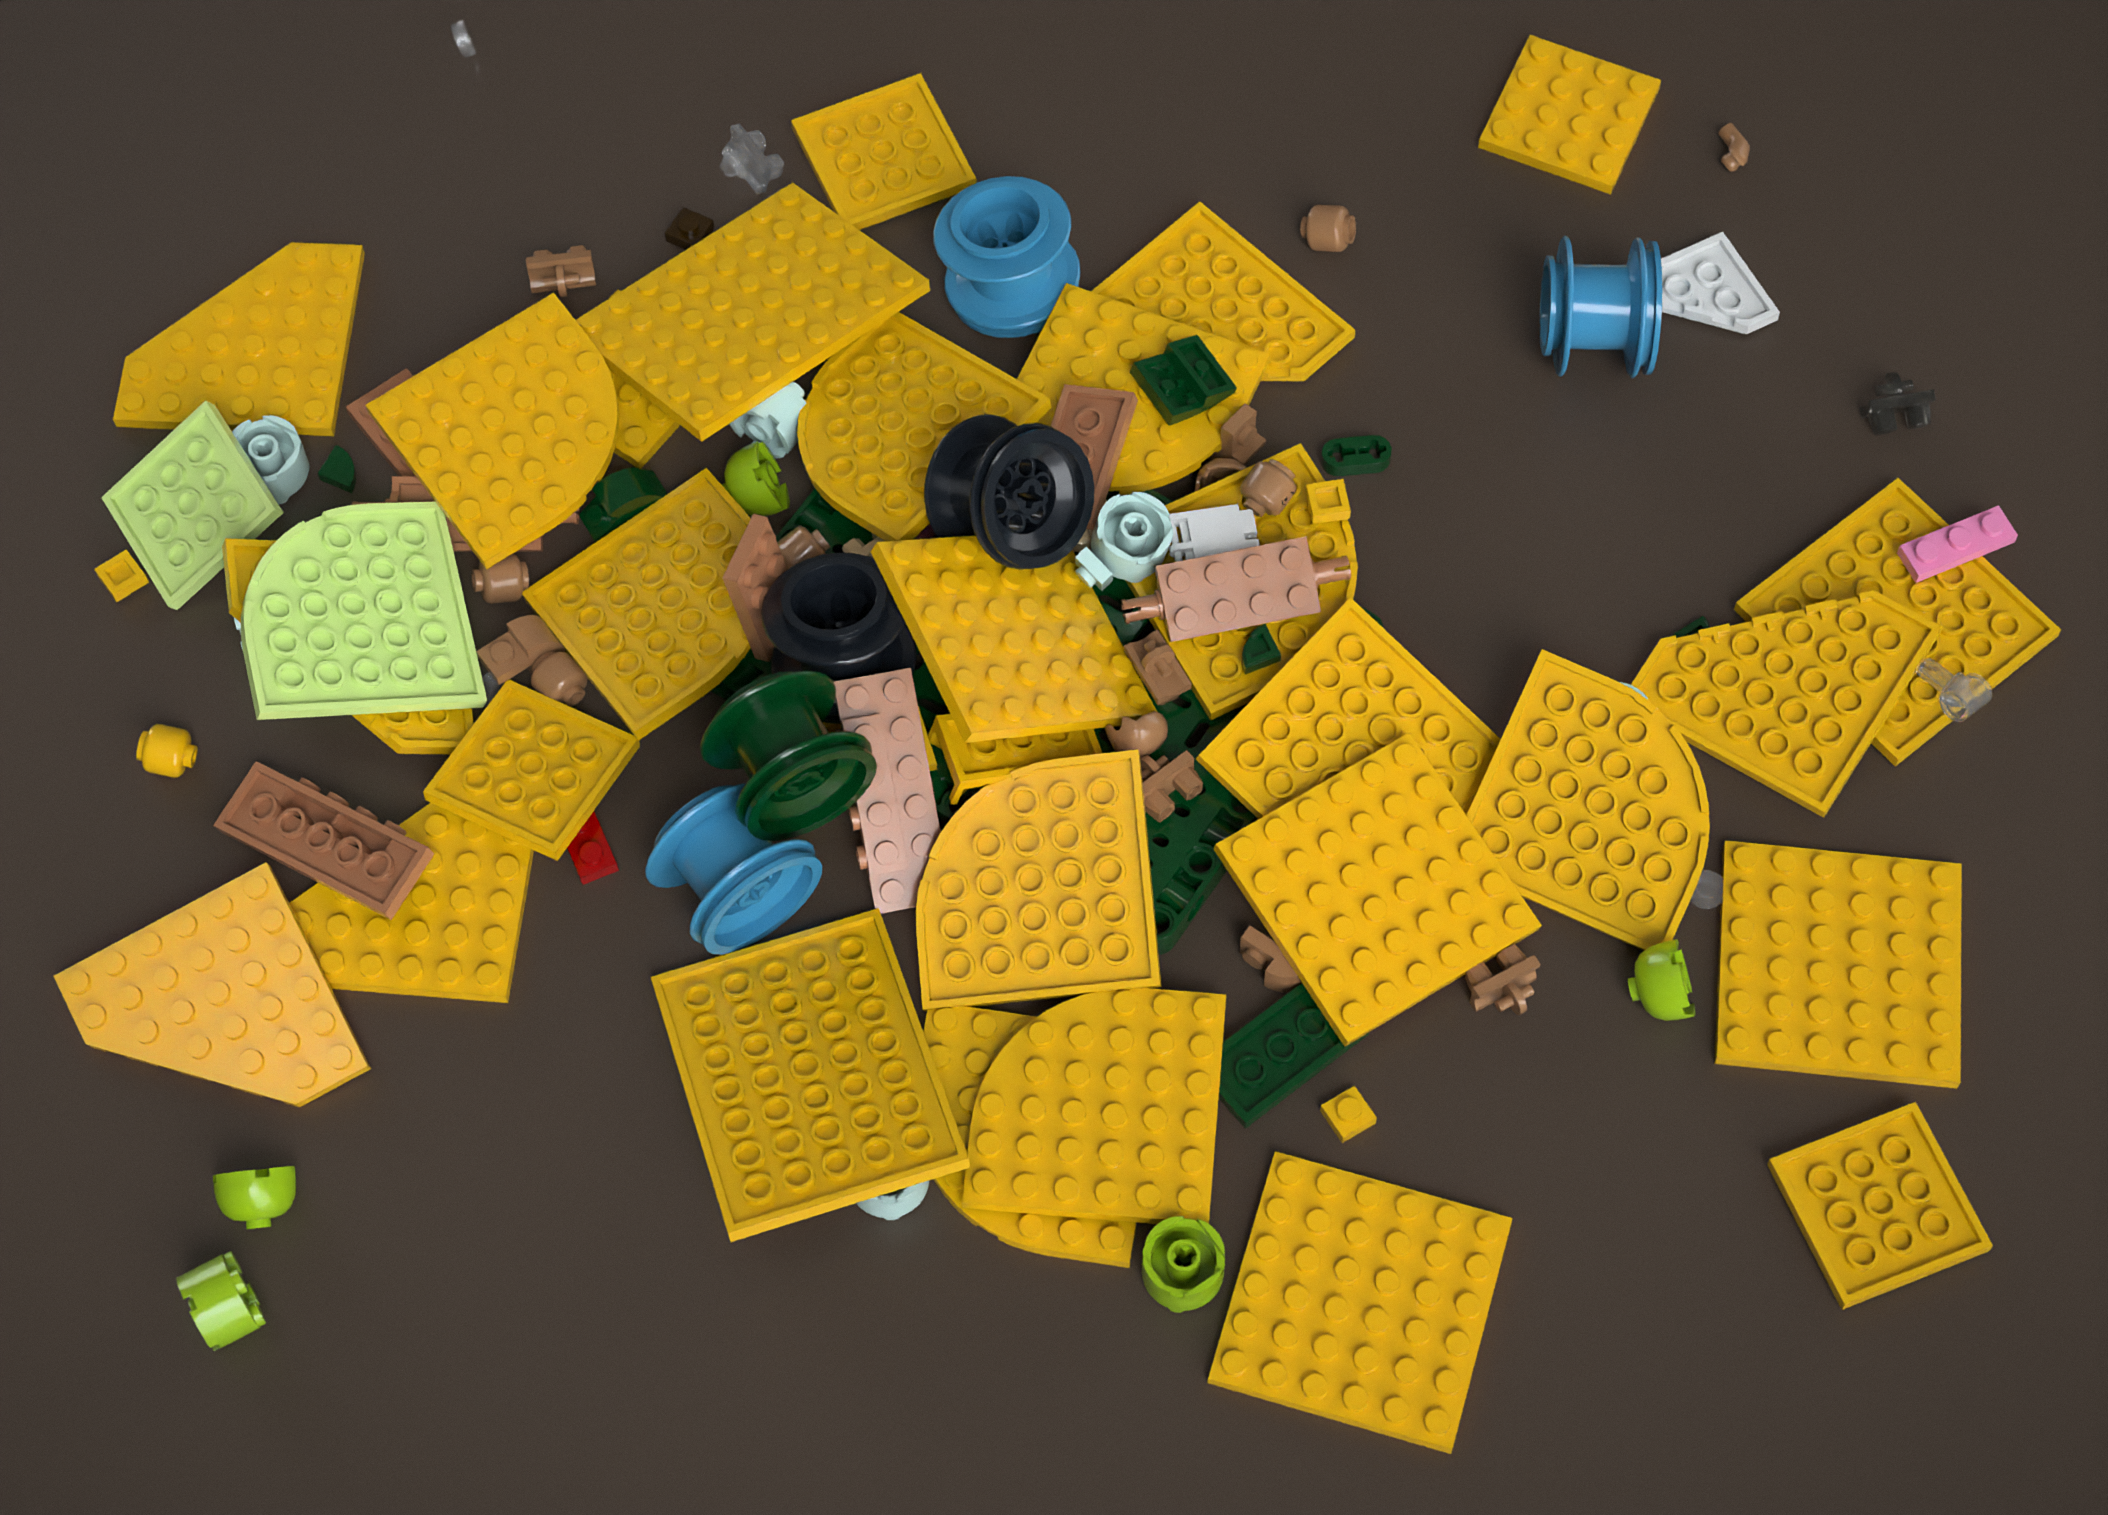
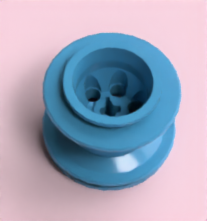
M1005 176L987 179L960 191L949 200L938 215L933 230V242L937 255L947 267L944 278L945 292L949 303L958 317L971 329L985 335L1002 338L1022 337L1037 333L1043 329L1065 284L1068 283L1079 287L1081 275L1080 262L1076 251L1068 242L1071 231V214L1066 202L1050 186L1025 177Z
M1564 235L1558 246L1556 262L1553 256H1546L1543 266L1540 293V346L1542 355L1550 356L1553 350L1555 372L1559 377H1562L1567 369L1570 349L1623 350L1626 371L1629 377H1636L1640 367L1644 375H1651L1657 360L1662 316V265L1658 243L1656 241H1649L1645 248L1643 240L1640 237H1636L1632 241L1626 265L1573 264L1571 241L1568 236Z
M746 783L713 788L692 799L678 810L657 835L654 848L645 868L647 880L655 887L669 888L686 883L689 884L701 900L690 922V935L694 941L703 944L708 952L717 955L728 954L748 947L781 926L807 901L818 885L822 875L823 866L817 856H815L813 845L807 840L793 839L773 844L772 841L755 838L747 827L738 821L735 814L736 801Z

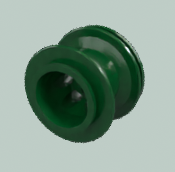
M788 671L757 679L728 698L705 730L700 744V753L703 760L708 765L718 769L732 770L743 768L749 778L736 801L735 814L738 821L746 826L755 838L764 841L786 840L825 825L850 808L866 792L876 775V760L872 754L871 744L865 736L845 731L829 733L823 723L836 698L835 683L828 675L814 671Z

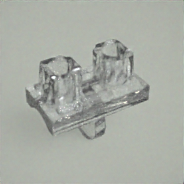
M740 123L732 125L729 130L731 132V139L721 152L724 158L720 163V169L725 176L738 175L741 179L745 178L756 194L764 193L767 190L769 180L781 176L784 162L778 154L767 156L763 154L766 141L759 129L746 132Z

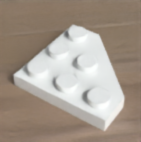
M1723 232L1661 259L1662 312L1743 334L1751 333L1778 320L1779 310Z

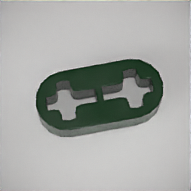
M1379 435L1332 439L1325 443L1322 448L1321 465L1323 470L1332 476L1382 472L1390 464L1392 447L1386 438ZM1372 449L1376 450L1380 458L1374 459L1369 451ZM1333 453H1340L1343 461L1336 462Z

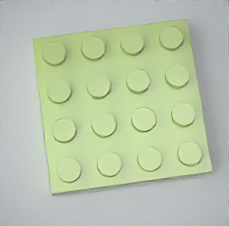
M204 401L101 497L167 606L175 610L183 606L224 568L222 545L225 538L256 539L284 513L215 404Z

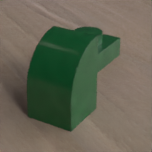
M641 468L622 469L603 478L592 488L596 497L579 514V517L594 541L597 542L668 493L654 471Z

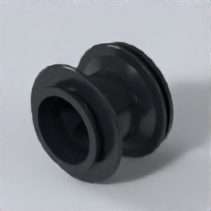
M991 414L977 415L953 427L942 438L935 449L927 468L924 483L926 514L937 538L976 536L984 551L996 562L1006 567L1019 570L1042 568L1054 564L1067 556L1085 533L1094 504L1093 473L1088 458L1081 447L1072 438L1057 429L1039 423L1018 426L1005 417Z
M839 552L808 558L782 573L767 591L762 604L761 617L766 636L774 645L770 660L772 674L788 671H814L828 675L833 682L911 668L912 676L914 675L917 659L916 643L908 627L905 625L906 623L874 558L856 553ZM836 699L823 722L840 724Z

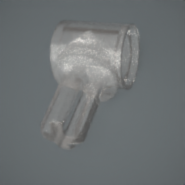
M1925 658L1916 671L1918 676L1941 692L1939 695L1940 706L1943 712L1955 722L1965 721L1992 699V689L1989 683L1976 673L1964 675L1962 672L1953 675L1930 658Z

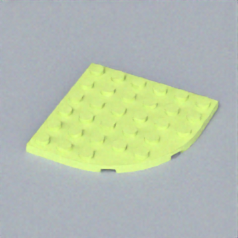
M436 502L368 503L324 511L321 516L311 519L306 523L302 521L285 532L272 544L260 560L249 582L241 612L242 648L257 720L483 708L486 704V692L446 516Z

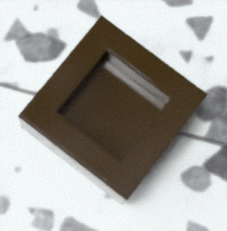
M682 207L665 232L666 241L687 250L712 233L715 228L714 221Z

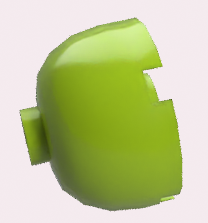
M757 441L747 445L729 458L724 471L726 483H723L722 486L749 516L752 517L753 514L767 517L789 508L790 498L787 485L783 483L780 486L776 473L781 472V469L765 443H758Z
M1677 939L1648 947L1639 955L1635 962V977L1628 978L1633 1002L1640 1000L1648 1014L1665 1021L1696 1016L1695 1004H1689L1687 994L1692 992V987L1682 949L1677 950L1679 944Z
M295 1166L213 1175L217 1205L222 1213L231 1220L246 1221V1229L271 1227V1218L283 1215L291 1207L295 1198Z

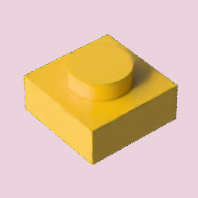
M1344 479L1306 484L1305 493L1312 524L1350 519L1351 510Z
M127 549L94 569L98 578L116 602L149 583L146 575Z
M1355 1086L1332 1098L1320 1107V1112L1341 1143L1376 1124L1377 1117Z

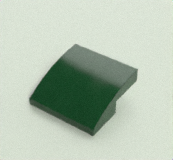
M1198 335L1168 343L1163 354L1134 362L1130 370L1133 378L1169 426L1204 412L1231 396L1237 389L1236 385Z

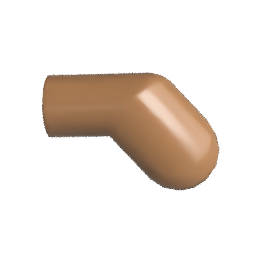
M1729 123L1722 127L1718 134L1729 147V152L1722 156L1721 162L1730 172H1734L1740 165L1744 166L1747 163L1750 147L1733 123Z

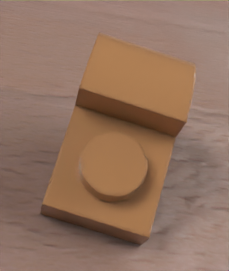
M1245 403L1221 427V450L1218 453L1214 452L1207 459L1212 461L1215 458H1232L1246 465L1267 441L1257 433V411Z
M526 615L506 624L508 632L476 651L478 659L497 684L501 685L526 668L532 674L531 668L533 664L546 652H565V649L541 617Z
M1249 926L1241 937L1240 954L1252 967L1266 969L1264 986L1277 992H1290L1302 983L1275 941Z

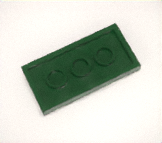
M1301 983L1223 1042L1219 1099L1246 1129L1368 1036L1369 1033L1344 1047L1303 983Z

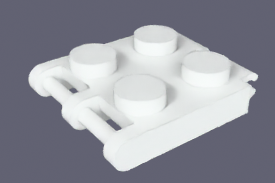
M1238 504L1172 513L1169 515L1173 527L1172 545L1169 546L1170 556L1175 558V562L1183 561V556H1185L1186 560L1260 546L1259 539H1256L1257 528L1253 510L1239 511ZM1176 527L1180 529L1181 543H1179Z

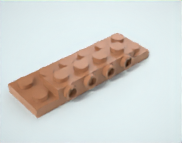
M911 668L835 681V699L841 729H836L834 732H855L865 736L871 744L872 754L877 764L876 775L871 785L854 803L855 807L849 808L852 830L860 831L862 842L861 846H856L860 870L867 869L874 909L879 908L882 914L914 908L917 904L920 881L923 879L924 871L929 861L928 856L941 830Z
M256 761L213 826L221 833L392 920L435 853L427 846L405 836L407 832L397 824L387 820L383 825L377 822L378 817L367 809L358 806L356 810L348 807L349 803L339 795L329 792L325 796L320 793L321 789L311 781L301 777L299 782Z

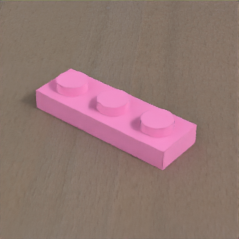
M1998 505L1899 546L1897 554L1915 583L2015 543L2018 534Z

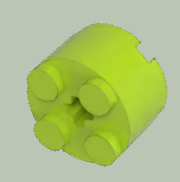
M1174 1216L1161 1221L1149 1232L1142 1252V1279L1146 1290L1155 1301L1172 1312L1181 1313L1204 1306L1220 1290L1224 1278L1225 1247L1220 1235L1210 1224L1200 1219L1193 1220L1184 1218V1216ZM1180 1260L1183 1264L1191 1262V1265L1188 1267L1178 1266L1176 1261Z
M232 1251L224 1255L221 1254L176 1278L183 1299L190 1297L188 1303L191 1311L189 1312L197 1328L214 1352L267 1323L259 1307L261 1305L251 1284H246L241 1276L242 1269Z

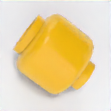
M155 724L149 731L144 730L137 746L136 758L138 761H142L144 770L149 773L178 778L184 773L186 767L193 768L198 747L197 745H192L191 735L187 730Z

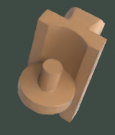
M583 245L572 246L567 250V253L552 254L548 250L534 251L533 257L526 258L532 293L558 290L560 297L568 296L567 289L596 286L591 250H586Z
M1159 630L1153 631L1142 640L1124 645L1125 654L1157 705L1167 704L1177 699L1180 694L1191 689L1192 683Z
M1187 750L1171 762L1164 755L1156 761L1148 755L1140 758L1145 812L1158 822H1162L1175 810V803L1168 797L1174 790H1177L1186 800H1191L1201 793L1203 781L1194 770V757Z
M1513 944L1497 955L1496 961L1503 970L1501 973L1493 976L1484 962L1466 972L1465 980L1472 992L1469 1003L1475 1012L1492 1003L1495 1004L1499 1012L1509 1007L1516 1015H1521L1527 1011L1525 999L1534 995V990L1529 983L1537 979L1535 969L1539 968L1541 964L1535 955L1527 958Z

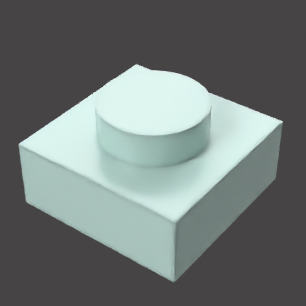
M1087 547L1075 556V564L1079 567L1075 572L1088 587L1091 588L1095 584L1103 591L1113 581V574Z

